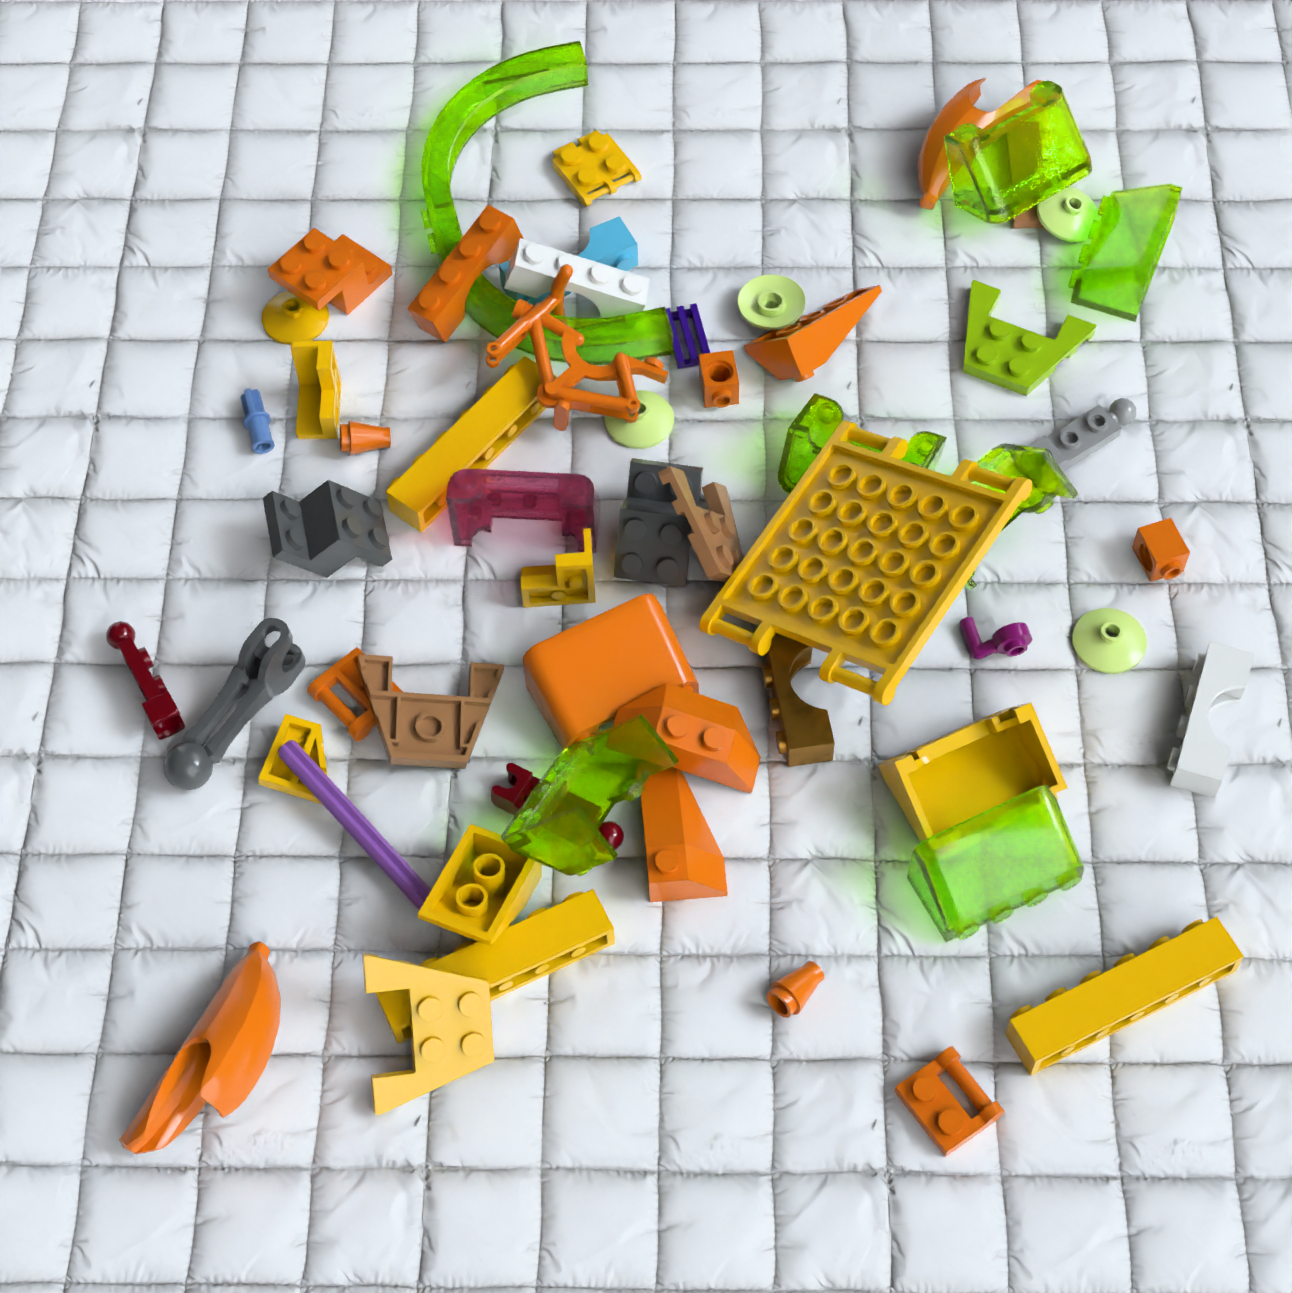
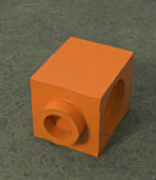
M733 350L699 354V380L704 407L723 408L739 404V379Z
M1171 518L1139 527L1132 545V549L1150 582L1162 578L1169 580L1184 572L1190 554Z

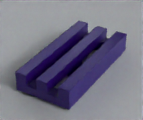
M697 303L690 304V309H684V306H677V311L671 312L670 308L663 309L664 320L677 368L699 366V357H697L687 321L688 318L692 319L701 354L710 353ZM674 321H680L689 359H684Z

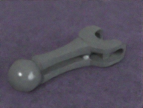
M267 618L258 624L243 643L237 665L233 667L215 701L200 720L184 734V742L175 745L167 753L164 760V773L168 781L176 788L195 790L202 787L211 777L213 764L220 763L226 750L247 722L271 701L273 696L289 689L303 670L306 662L305 656L300 647L293 644L292 633L283 620ZM274 631L280 632L279 639L271 648L265 645L266 636ZM286 655L294 656V660L290 665L282 666ZM243 696V698L241 699L233 713L230 715V717L222 725L219 731L204 746L209 736L218 726V724L221 722L224 716Z

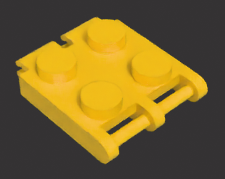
M595 130L578 138V147L573 142H570L552 151L554 154L552 156L553 169L584 207L591 205L592 200L606 193L609 195L616 193V188L633 181L636 183L642 179L639 170L608 133L603 135L598 130ZM625 174L628 175V176H626V177H624V178H622V179H620V180H618V181L613 182V180H615V179H617V178H619V177H621V176H623V175H625ZM601 186L603 187V188H601V189H599V190H597V191H595V192H593V193H591V194L588 195L589 192H591V191H593V190H595V189H597V188H599V187H601Z

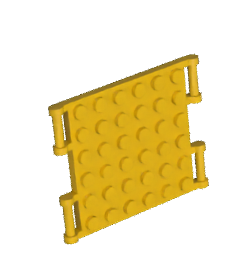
M844 420L836 428L700 619V631L712 636L718 634L746 645L751 652L760 656L765 655L769 651L775 633L826 652L828 656L819 670V678L822 681L830 684L838 682L870 695L875 702L887 706L894 698L895 688L1020 502L1025 501L1029 497L1032 490V481L1021 476L1015 479L978 467L977 462L968 459L961 461L952 476L901 460L908 449L906 439L896 436L888 438L858 428L856 423ZM854 441L881 450L882 452L878 453L850 443ZM976 481V482H979V483H982V484H985V485H988V486H991V487H994V488H997V489L1006 491V493L1003 494V493H1000V492H997V491H993V490H990V489H987V488H984V487H981V486L972 484L971 482ZM727 613L759 627L753 633L723 621L722 618ZM845 661H849L882 674V677L877 682L844 669L842 666Z

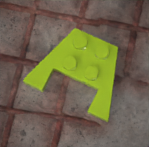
M973 280L970 288L963 372L1027 396L1055 371L1059 363L1065 358L1069 359L1077 352V348L1085 340L1088 342L1095 334L1096 324L1071 315H1067L1054 340L991 317L1000 299L1001 290Z

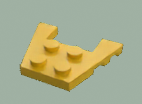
M370 953L362 954L364 990L366 993L408 989L413 1069L371 1075L373 1111L375 1115L390 1111L494 1062L489 981L486 978L441 968L425 967L398 959H387Z

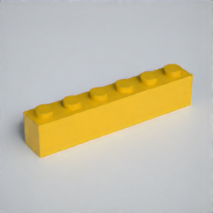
M524 356L515 365L509 366L503 377L493 387L490 386L483 392L478 402L470 409L464 410L459 416L458 421L448 431L442 432L437 437L435 443L424 454H420L414 459L411 467L401 477H396L390 483L386 490L390 512L422 533L546 409L537 400V389L541 385L537 363Z
M594 889L585 893L579 891L570 894L562 903L550 909H537L530 913L525 920L514 925L510 924L491 946L479 941H468L459 945L453 953L440 959L437 957L427 959L420 965L486 978L489 981L490 1001L615 944L614 927ZM408 989L375 992L397 1044L410 1039Z
M1217 916L1206 922L1198 919L1187 925L1182 930V934L1172 939L1164 936L1153 942L1148 947V951L1138 956L1134 953L1125 955L1114 964V968L1104 973H1101L1100 970L1091 972L1081 979L1080 985L1068 991L1065 987L1055 990L1045 998L1046 1002L1034 1008L1031 1005L1019 1008L1010 1016L1011 1019L1005 1035L1031 1076L1236 972L1244 955Z

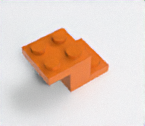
M313 228L267 269L269 278L319 311L327 303H330L346 315H349L393 275L391 265L344 234L334 241L316 228Z

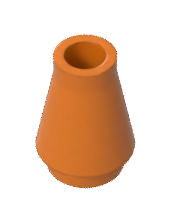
M349 421L348 424H340L341 452H349V455H354L381 448H390V427H380Z
M807 961L802 967L771 983L770 991L766 994L769 1005L776 1013L785 1018L790 1017L792 1014H799L818 984L824 980L825 976L822 969L816 963Z

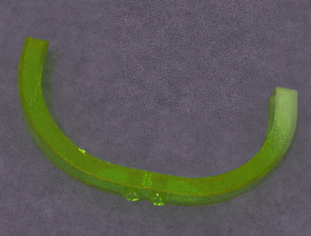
M580 40L528 51L492 66L463 86L448 101L437 116L428 134L421 162V179L426 209H421L420 211L424 229L431 228L432 232L427 234L430 253H437L440 265L463 237L451 195L453 171L463 148L484 124L502 111L520 102L553 92L588 86L587 61ZM481 273L467 295L465 312L479 326L498 338L517 321L512 318L517 301L497 289ZM665 307L608 318H572L550 314L584 335L585 341L581 346H576V351L584 361L592 365H609L614 360V356L619 352H623L640 361L646 357L657 358L673 354V331ZM543 327L550 360L566 363L561 350L562 338ZM529 333V336L515 348L535 356Z

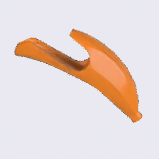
M986 78L975 80L961 89L938 113L922 140L917 160L919 189L922 194V198L919 201L920 207L928 210L934 209L936 202L944 194L964 165L1000 136L1024 120L1050 107L1063 103L1065 97L1057 85L1036 80L992 112L982 111L974 107V104L981 96L980 85Z
M259 941L249 945L247 954L237 962L138 1114L119 1139L124 1149L135 1154L163 1149L185 1130L207 1102L224 1118L236 1110L248 1097L267 1065L280 1025L281 997L276 974L268 962L270 949L264 943Z

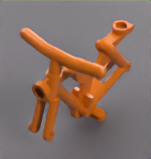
M564 264L560 267L552 283L551 293L543 301L532 305L525 300L518 299L512 313V318L517 321L494 342L488 343L486 364L490 368L498 367L500 361L529 336L530 333L541 385L537 389V400L543 407L554 408V428L559 431L566 430L569 423L570 409L624 419L628 423H635L638 419L640 401L637 398L632 375H643L665 384L668 371L663 370V363L654 357H646L644 361H640L623 352H619L614 356V360L609 365L596 366L587 363L579 356L576 346H581L585 338L582 333L567 325L563 307L565 288L573 275V268L568 264ZM543 327L562 338L561 350L564 360L569 366L555 380ZM584 378L595 381L616 380L620 397L575 389L573 387Z

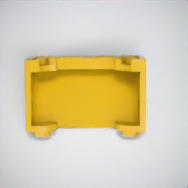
M1031 702L993 713L878 764L883 779L925 849H933L935 854L956 846L955 838L961 835L960 832L1023 804L1034 802L1037 808L1048 805L1058 800L1056 793L1068 788Z

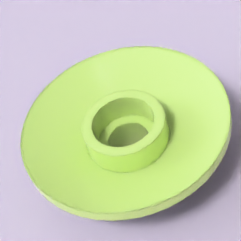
M1066 185L1052 186L1046 189L1037 201V215L1041 224L1049 233L1067 242L1088 240L1099 227L1100 217L1094 202L1085 193L1074 187Z
M773 274L762 275L750 280L742 287L738 295V309L741 316L749 324L757 328L766 330L782 329L792 325L802 316L805 309V295L802 288L790 278Z
M636 390L637 398L640 401L638 412H643L638 414L637 421L635 423H628L624 419L605 416V426L611 438L620 445L633 449H645L660 444L669 436L674 425V413L670 404L662 396L651 391Z
M1100 608L1086 613L1078 620L1072 634V645L1076 655L1086 666L1098 672L1118 674L1129 671L1142 660L1147 647V639L1140 623L1128 613L1112 608ZM1106 632L1113 633L1117 636L1110 637L1106 634Z

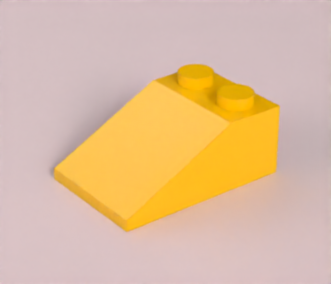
M470 824L419 910L418 918L491 946L525 908L542 877V850Z

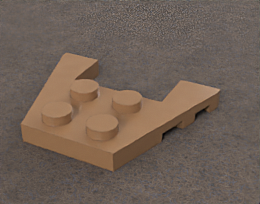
M670 466L659 471L658 475L662 484L665 485L670 482L677 496V499L672 501L677 515L687 517L692 533L687 536L707 578L726 583L745 557L741 550L726 486L712 482L702 487L709 510L696 506L683 470Z
M359 654L357 667L389 764L466 769L501 680L504 665L471 662L469 666L468 697L392 691L393 656Z

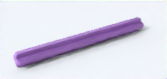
M289 740L282 745L278 751L279 757L420 910L432 889L296 741Z

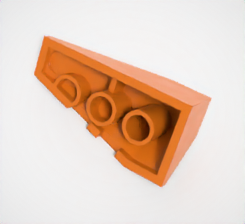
M880 285L854 290L823 305V310L802 315L795 322L796 324L781 330H771L745 344L744 349L746 353L779 380L794 378L795 382L807 380L815 375L813 370L827 362L880 295L882 289Z
M650 759L637 760L650 902L728 896L724 857L682 770Z

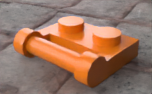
M358 647L317 677L307 689V693L315 701H321L348 728L347 733L357 742L363 740L376 725L357 667L359 654H364ZM392 681V691H395V692H403V691ZM338 683L366 712L357 717L331 691V688Z
M953 1046L945 1049L933 1061L895 1086L894 1091L944 1157L989 1127L1005 1113L997 1101L992 1102L962 1065L959 1061L961 1056ZM947 1071L977 1108L980 1112L977 1116L971 1119L938 1076L943 1072Z

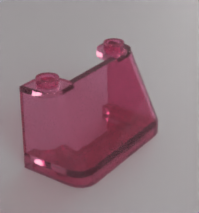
M461 469L450 477L446 501L454 546L472 547V539L478 532L482 530L484 532H492L493 518L562 521V536H569V534L573 536L578 544V552H585L583 529L591 528L592 553H596L601 509L600 496L593 482L585 475Z

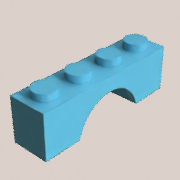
M619 216L591 227L589 243L577 256L623 271H629L631 268L638 266V245ZM509 261L499 264L501 286L514 307L518 299L535 305L543 301L551 293L548 292L538 298H533L504 289ZM565 291L564 297L572 292Z

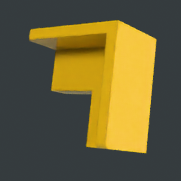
M292 341L291 353L299 381L296 436L298 439L338 438L342 381L333 341Z
M591 528L583 529L585 552L555 554L556 565L530 566L521 569L520 579L523 608L596 603Z

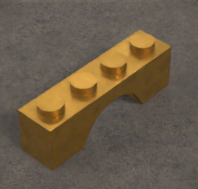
M775 633L769 651L763 655L765 656L767 666L762 667V676L765 689L771 688L773 698L769 699V710L772 721L779 722L780 731L776 732L778 753L786 755L788 767L833 761L835 742L828 711L811 706L801 700L791 686V680L796 673L811 664L812 647Z

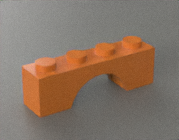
M490 205L485 207L409 305L408 310L421 330L446 343L465 318L467 296L477 277L489 266L509 261L519 239H524L514 218Z

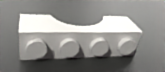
M522 238L519 239L509 261L504 289L538 298L545 293L551 292L552 283L560 267L568 264L573 268V275L565 291L574 292L590 299L598 307L601 319L630 328L634 327L646 304L649 278Z
M1210 641L1205 655L1198 653L1192 675L1199 676L1197 684L1189 685L1184 701V706L1190 707L1188 717L1181 715L1175 737L1182 739L1179 749L1172 748L1167 769L1173 771L1170 782L1171 786L1212 798L1216 797L1223 781L1231 748L1221 742L1213 733L1209 725L1208 713L1221 705L1240 702L1247 686L1254 653Z

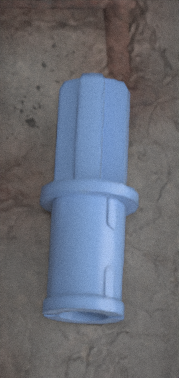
M246 389L240 397L245 414L243 419L244 427L249 430L254 452L258 454L268 453L275 446L269 428L271 422L270 415L265 412L260 391L257 389Z

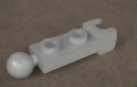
M1120 398L1110 405L1109 412L1107 413L1100 405H1097L1048 437L1044 435L1028 445L1023 456L1024 465L1032 467L1035 464H1044L1045 475L1042 476L1041 483L1043 485L1050 484L1064 475L1065 470L1119 437L1122 429L1120 425L1125 426L1135 419L1137 414L1136 406L1129 399Z

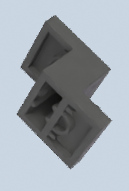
M632 458L630 461L627 497L620 508L613 577L685 587L690 548L692 546L687 535L692 533V529L687 517L677 515L672 505V501L676 500L677 496L670 482L665 485L662 484L658 472L670 466L683 470L695 504L699 507L703 476L702 467Z
M330 480L324 482L301 501L274 491L263 497L272 556L275 559L326 578L355 557L382 567L392 560L381 502Z

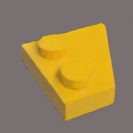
M285 714L258 778L259 785L322 804L279 757L278 751L286 742L294 740L327 775L321 724Z

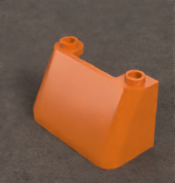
M651 593L633 598L532 646L523 656L526 688L566 757L576 752L584 753L593 748L599 736V727L614 720L619 708L665 683L699 694V684L661 604L655 595Z

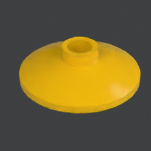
M290 291L282 292L273 297L266 304L262 312V324L267 335L273 340L286 345H291L292 341L314 340L322 334L329 322L327 304L318 311Z

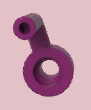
M966 617L959 622L970 654L976 660L997 652L1006 654L1009 657L1018 656L1028 649L1027 646L1032 642V636L1026 623L1017 622L1003 626L993 634L992 639L982 642L972 617Z

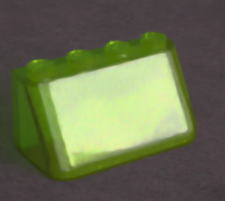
M1168 183L1114 190L1109 197L1103 196L1098 210V215L1101 216L1100 221L1093 220L1088 239L1092 241L1090 245L1084 243L1078 259V263L1082 264L1080 269H1073L1068 287L1073 289L1071 303L1136 322L1172 229L1183 187Z
M1043 785L922 841L912 851L907 879L945 942H948L957 937L959 940L967 939L974 935L980 926L990 921L994 924L1000 923L1009 918L1014 913V910L1024 905H1027V907L1036 906L1044 901L1049 893L1059 888L1062 891L1073 888L1082 880L1085 868L1056 797L1047 785Z

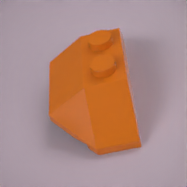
M665 683L619 708L607 742L608 746L750 794L753 791L761 759L738 707L669 683Z

